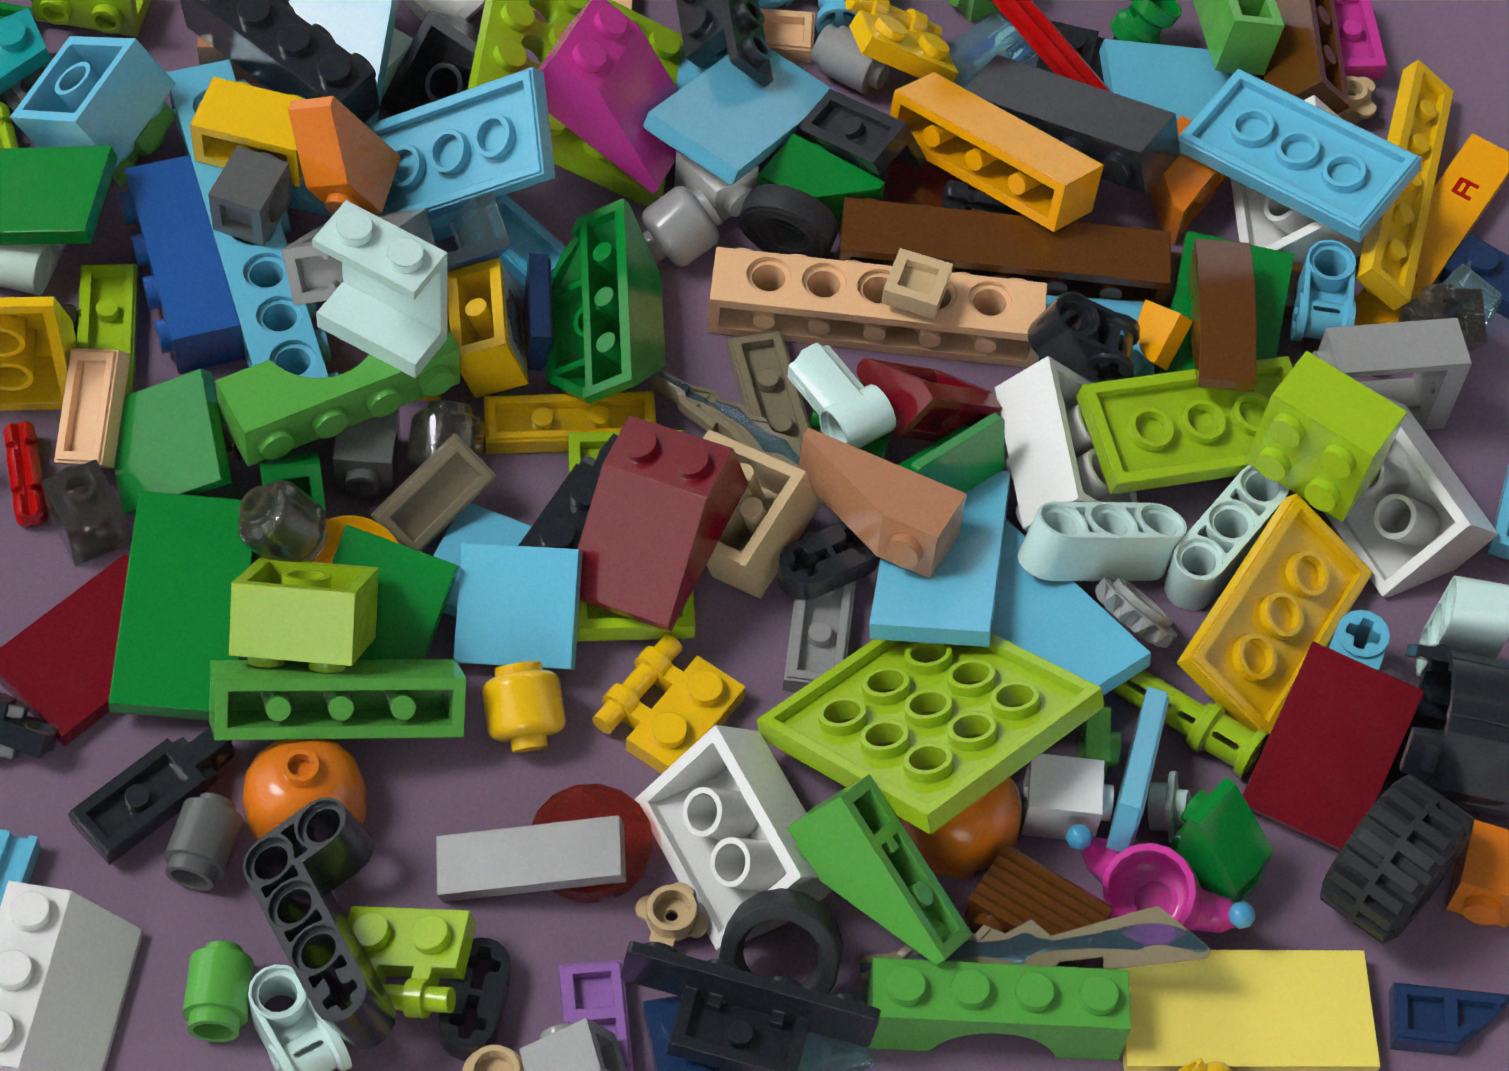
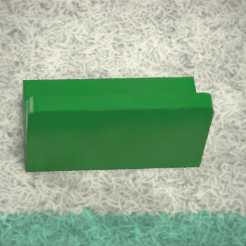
M993 413L971 427L964 424L898 465L966 493L1004 469L1005 420L998 414Z

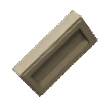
M453 433L371 516L388 529L400 544L422 551L497 475L457 434Z

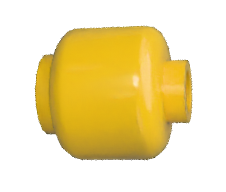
M541 661L518 662L496 667L494 669L495 677L487 681L482 687L489 736L499 742H511L512 753L548 748L547 736L558 733L566 724L559 677L551 671L543 670Z

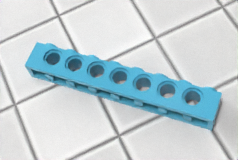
M230 59L166 72L176 83L169 93L171 109L177 115L174 120L185 156L190 155L240 322L244 355L248 368L271 360L282 369L303 377L325 378L337 376V372L328 374L324 362L331 361L326 333L321 328L314 330L311 322L312 318L317 317L316 304L309 303L296 306L293 304L282 255V249L291 244H287L284 235L291 232L287 210H285L264 247L213 230L208 193L224 168L195 161L190 123L213 76L234 82L247 83L246 80L235 79Z

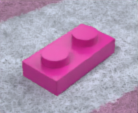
M1334 0L1346 76L1358 78L1363 76L1371 80L1383 79L1387 62L1371 0Z

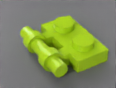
M351 906L348 923L391 999L395 1011H403L407 1018H428L431 1012L452 1013L456 1003L455 990L453 987H441L438 984L440 979L464 980L477 921L470 910ZM386 976L411 977L404 985L385 984Z

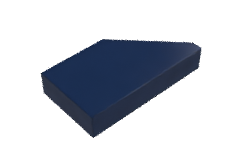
M529 253L523 306L528 370H543L547 363L553 339L551 259H548V255Z
M1394 982L1389 990L1390 1049L1453 1056L1505 1011L1509 1005V994Z

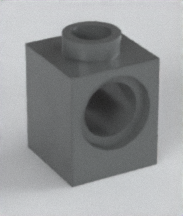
M237 146L208 193L213 230L264 247L292 200L289 163L279 160L269 153H258Z
M399 407L387 416L367 419L345 428L336 435L333 455L336 492L351 493L359 497H371L374 495L390 496L394 492L401 443Z

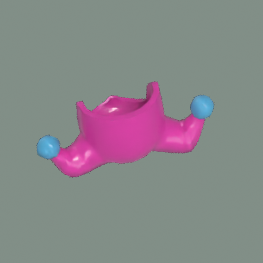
M1076 823L1068 828L1065 839L1070 848L1080 850L1087 870L1102 883L1103 900L1115 907L1111 919L1157 905L1188 930L1222 933L1235 927L1238 929L1248 928L1256 919L1254 908L1247 902L1233 903L1230 898L1218 895L1200 886L1199 879L1188 861L1169 847L1145 843L1132 845L1119 852L1106 848L1108 839L1094 837L1086 825ZM1144 923L1115 929L1129 941L1145 946L1168 945L1188 932L1186 929L1161 923Z

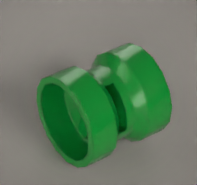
M1131 0L1132 5L1119 10L1110 22V28L1118 40L1159 44L1162 29L1172 27L1182 15V9L1176 0Z

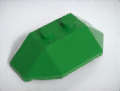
M624 198L577 217L570 232L574 237L560 255L551 275L553 339L546 363L547 383L553 388L589 404L636 386L666 366L661 274L633 210Z

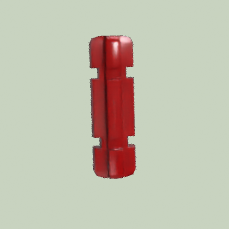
M23 421L19 424L10 423L4 428L3 435L7 450L6 457L16 523L26 528L32 525H42L48 518V512L44 497L45 491L35 427L28 421Z

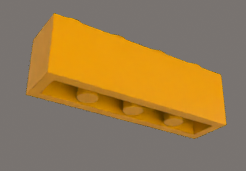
M935 72L894 91L890 116L908 124L927 161L1053 232L1092 212L1103 164Z

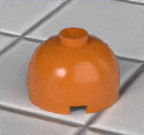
M277 739L256 755L246 771L242 805L250 833L258 841L259 838H262L309 803L319 798L330 797L339 800L363 824L366 816L367 789L356 759L342 744L331 739Z
M1009 777L931 835L900 817L899 820L932 871L937 874L961 879L974 877L975 871L989 868L1006 843L1014 848L1016 847L1023 810L1018 787Z

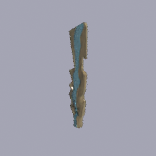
M666 370L660 371L654 378L652 388L672 400L681 413L706 431L710 429L799 468L801 454L799 439L774 432L765 417L754 416L744 404L724 400L714 389L691 385ZM816 494V497H817V499H818V502H820V503H822L823 505H825L826 507H828V506L821 500V498Z
M1157 905L1052 936L1032 919L1007 933L983 925L976 933H972L973 935L944 961L1057 966L1059 962L1103 957V969H1120L1205 959L1210 954V948ZM908 944L899 951L860 956L862 980L868 981L873 957L928 959Z

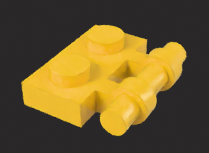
M889 0L845 1V8L856 13L849 28L862 55L918 78L935 72L954 82L959 72L949 54V46L941 39L942 27L928 21L926 14L913 8L907 11L890 5Z
M665 634L654 647H645L634 661L636 668L622 684L615 683L602 697L603 706L592 718L594 725L606 734H611L621 721L634 729L626 738V751L661 774L715 725L722 726L745 699L746 686L698 655L684 672L675 667L672 662L683 648L681 643L669 634ZM654 684L666 693L651 709L641 703L640 699Z

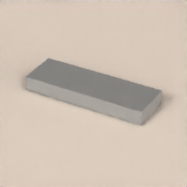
M804 531L803 537H806L815 532ZM851 542L846 543L845 550L854 548L859 553L860 548H856ZM799 564L798 571L803 570L808 576L814 575L815 568L806 570ZM856 581L814 599L800 600L794 598L783 690L797 692L847 658Z
M619 815L436 836L437 896L442 902L626 882L624 822Z

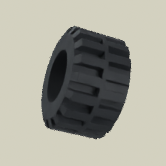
M1408 774L1394 782L1382 794L1348 838L1323 879L1320 900L1381 944L1397 938L1421 911L1459 858L1472 835L1474 817L1414 775Z

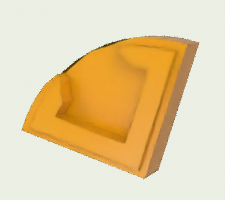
M1145 300L1138 319L1141 331L1138 344L1143 355L1149 361L1167 371L1193 321L1181 313Z

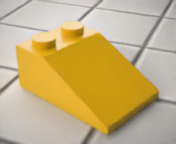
M54 296L0 297V411L62 410L71 348H77V341L72 319Z

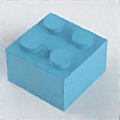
M69 36L10 118L37 147L112 145L118 157L117 166L119 162L131 154L135 146L134 141L147 123L161 112L164 107L165 98L176 83L135 38Z

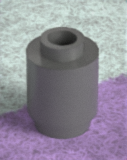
M202 793L199 797L188 798L184 801L164 854V859L168 863L165 875L171 881L188 889L208 891L213 888L216 880L224 876L244 822L242 816L235 810V804L231 800L215 793Z

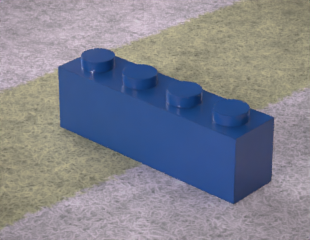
M190 155L125 168L128 191L118 193L125 224L136 223L139 233L130 235L138 267L147 265L149 267L151 276L142 277L149 310L160 308L163 319L154 321L161 353H173L178 374L245 359L240 322Z

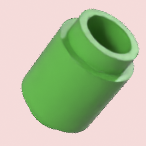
M222 940L211 941L204 948L198 949L190 955L182 1015L188 1022L187 1032L194 1038L208 1042L232 1041L239 1036L240 1027L247 1023L249 984L253 979L255 963L253 958L243 952V948L236 943Z

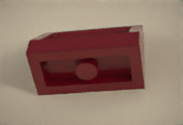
M869 358L862 359L857 365V375L865 387L870 384L877 386L890 401L896 417V427L893 431L897 437L936 442L964 424L971 427L993 413L998 414L1002 409V406L991 391L937 369Z

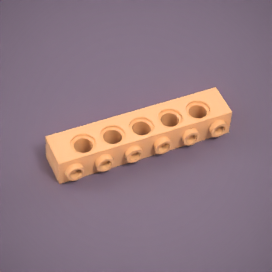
M716 247L707 333L746 336L782 330L784 340L787 342L805 344L818 342L823 346L829 345L832 347L1028 368L1039 361V356L1029 343L1028 329L1031 323L1046 310L1047 283L1027 281L1021 278L1006 279L972 275L967 272H955L951 274L936 318L932 319L881 303L883 289L892 266L863 263L857 260L843 261L815 258L803 254L788 255L761 252L748 248Z

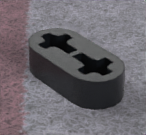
M841 521L787 545L780 554L777 580L780 588L787 595L800 600L814 599L868 576L876 570L880 557L876 556L867 546L864 554H859L854 548L845 550V545L848 542H851L856 548H862L866 545ZM796 564H801L806 570L815 568L813 576H808L803 570L794 572V567Z
M474 938L464 980L448 979L447 987L454 988L456 1003L452 1013H440L439 1015L440 1041L444 1050L450 1056L462 1061H466L476 1050L484 1046L494 1045L497 1040L510 985V957L506 948L496 940ZM480 960L491 961L492 971L487 972L485 975L482 990L473 989L472 969L477 968ZM468 1007L476 1008L477 1024L480 1030H474L470 1039L460 1038L457 1026L464 1024Z

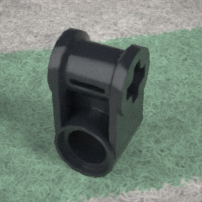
M1071 291L1060 295L1031 323L1028 329V340L1031 348L1039 357L1044 359L1049 356L1068 369L1087 377L1093 383L1134 377L1135 369L1134 363L1131 360L1132 347L1140 339L1141 331L1138 322L1129 315L1115 312L1091 301L1081 293Z

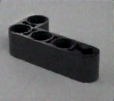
M330 797L319 798L309 803L256 841L245 855L242 868L253 894L315 1012L352 1047L369 1049L382 1043L390 1035L395 1025L396 1012L391 999L331 891L368 864L373 855L374 841L372 835L339 800Z

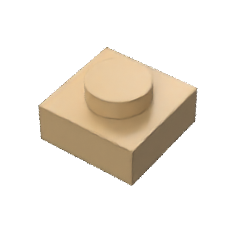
M900 248L883 289L881 303L935 319L951 278L953 264Z

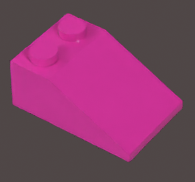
M590 0L565 28L538 69L544 72L548 113L654 194L676 160L677 150L645 130L643 125L648 112L676 93L678 89L641 28L608 1Z

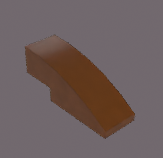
M1195 239L1188 279L1192 301L1190 319L1193 321L1189 331L1197 387L1254 392L1257 351L1256 301L1250 243Z

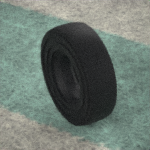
M763 184L753 188L747 195L739 214V226L744 235L758 248L770 253L803 254L808 257L825 258L834 244L838 231L837 220L827 206L810 194L786 185ZM779 220L786 221V222H788V223H790V224L796 226L797 228L790 227V226H788V225H786V224L780 222Z

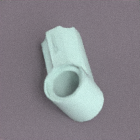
M818 342L801 350L795 361L788 365V379L819 415V423L823 434L856 448H861L895 429L896 417L894 410L883 391L873 384L864 387L829 345L822 346Z

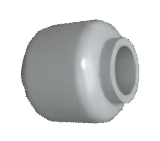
M684 186L674 187L648 206L642 214V221L648 229L643 233V236L651 254L658 263L668 257L678 267L687 266L719 242L720 233L717 227L723 223V220L699 187L692 192Z

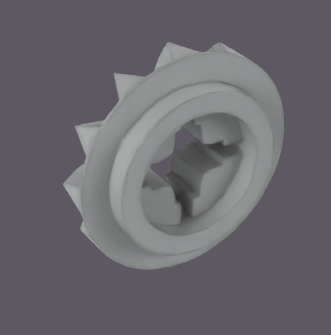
M1103 576L1096 586L1095 592L1098 600L1105 605V609L1110 611L1120 622L1124 623L1148 643H1152L1156 647L1167 648L1177 637L1176 632L1171 628V624L1174 622L1173 619L1150 597L1127 580L1118 577L1114 581Z

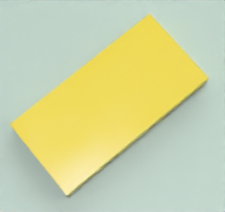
M1191 950V951H1194V952H1205V951H1207V950ZM1210 950L1209 956L1205 959L1120 968V970H1128L1131 1018V1030L1122 1051L1124 1071H1178L1184 1065L1197 1058H1202L1206 1064L1214 1061L1223 1062L1232 1071H1378L1380 1069L1364 950Z

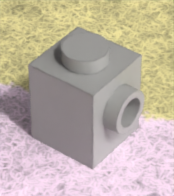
M584 1018L574 1024L563 1023L552 1026L541 1033L539 1040L519 1049L525 1071H626L616 1034L588 1018Z

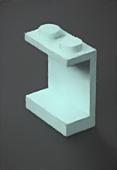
M346 200L312 239L313 248L342 262L343 282L316 312L317 327L416 378L447 340V252Z

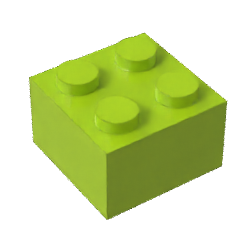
M1306 351L1271 395L1244 462L1256 468L1267 479L1277 481L1294 493H1297L1314 508L1327 512L1343 522L1377 477L1408 411Z
M260 557L231 582L229 656L247 657V663L256 667H280L287 660L308 662V668L316 672L336 673L344 671L346 666H352L376 638L379 567Z

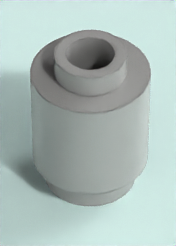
M832 24L827 25L818 36L811 53V61L819 65L821 73L862 94L869 93L873 88L880 89L885 84L892 69L889 65L862 55L850 28L845 25L839 28Z

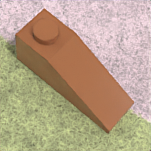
M809 427L804 432L799 468L807 472L814 492L876 556L930 579L960 534L967 494Z

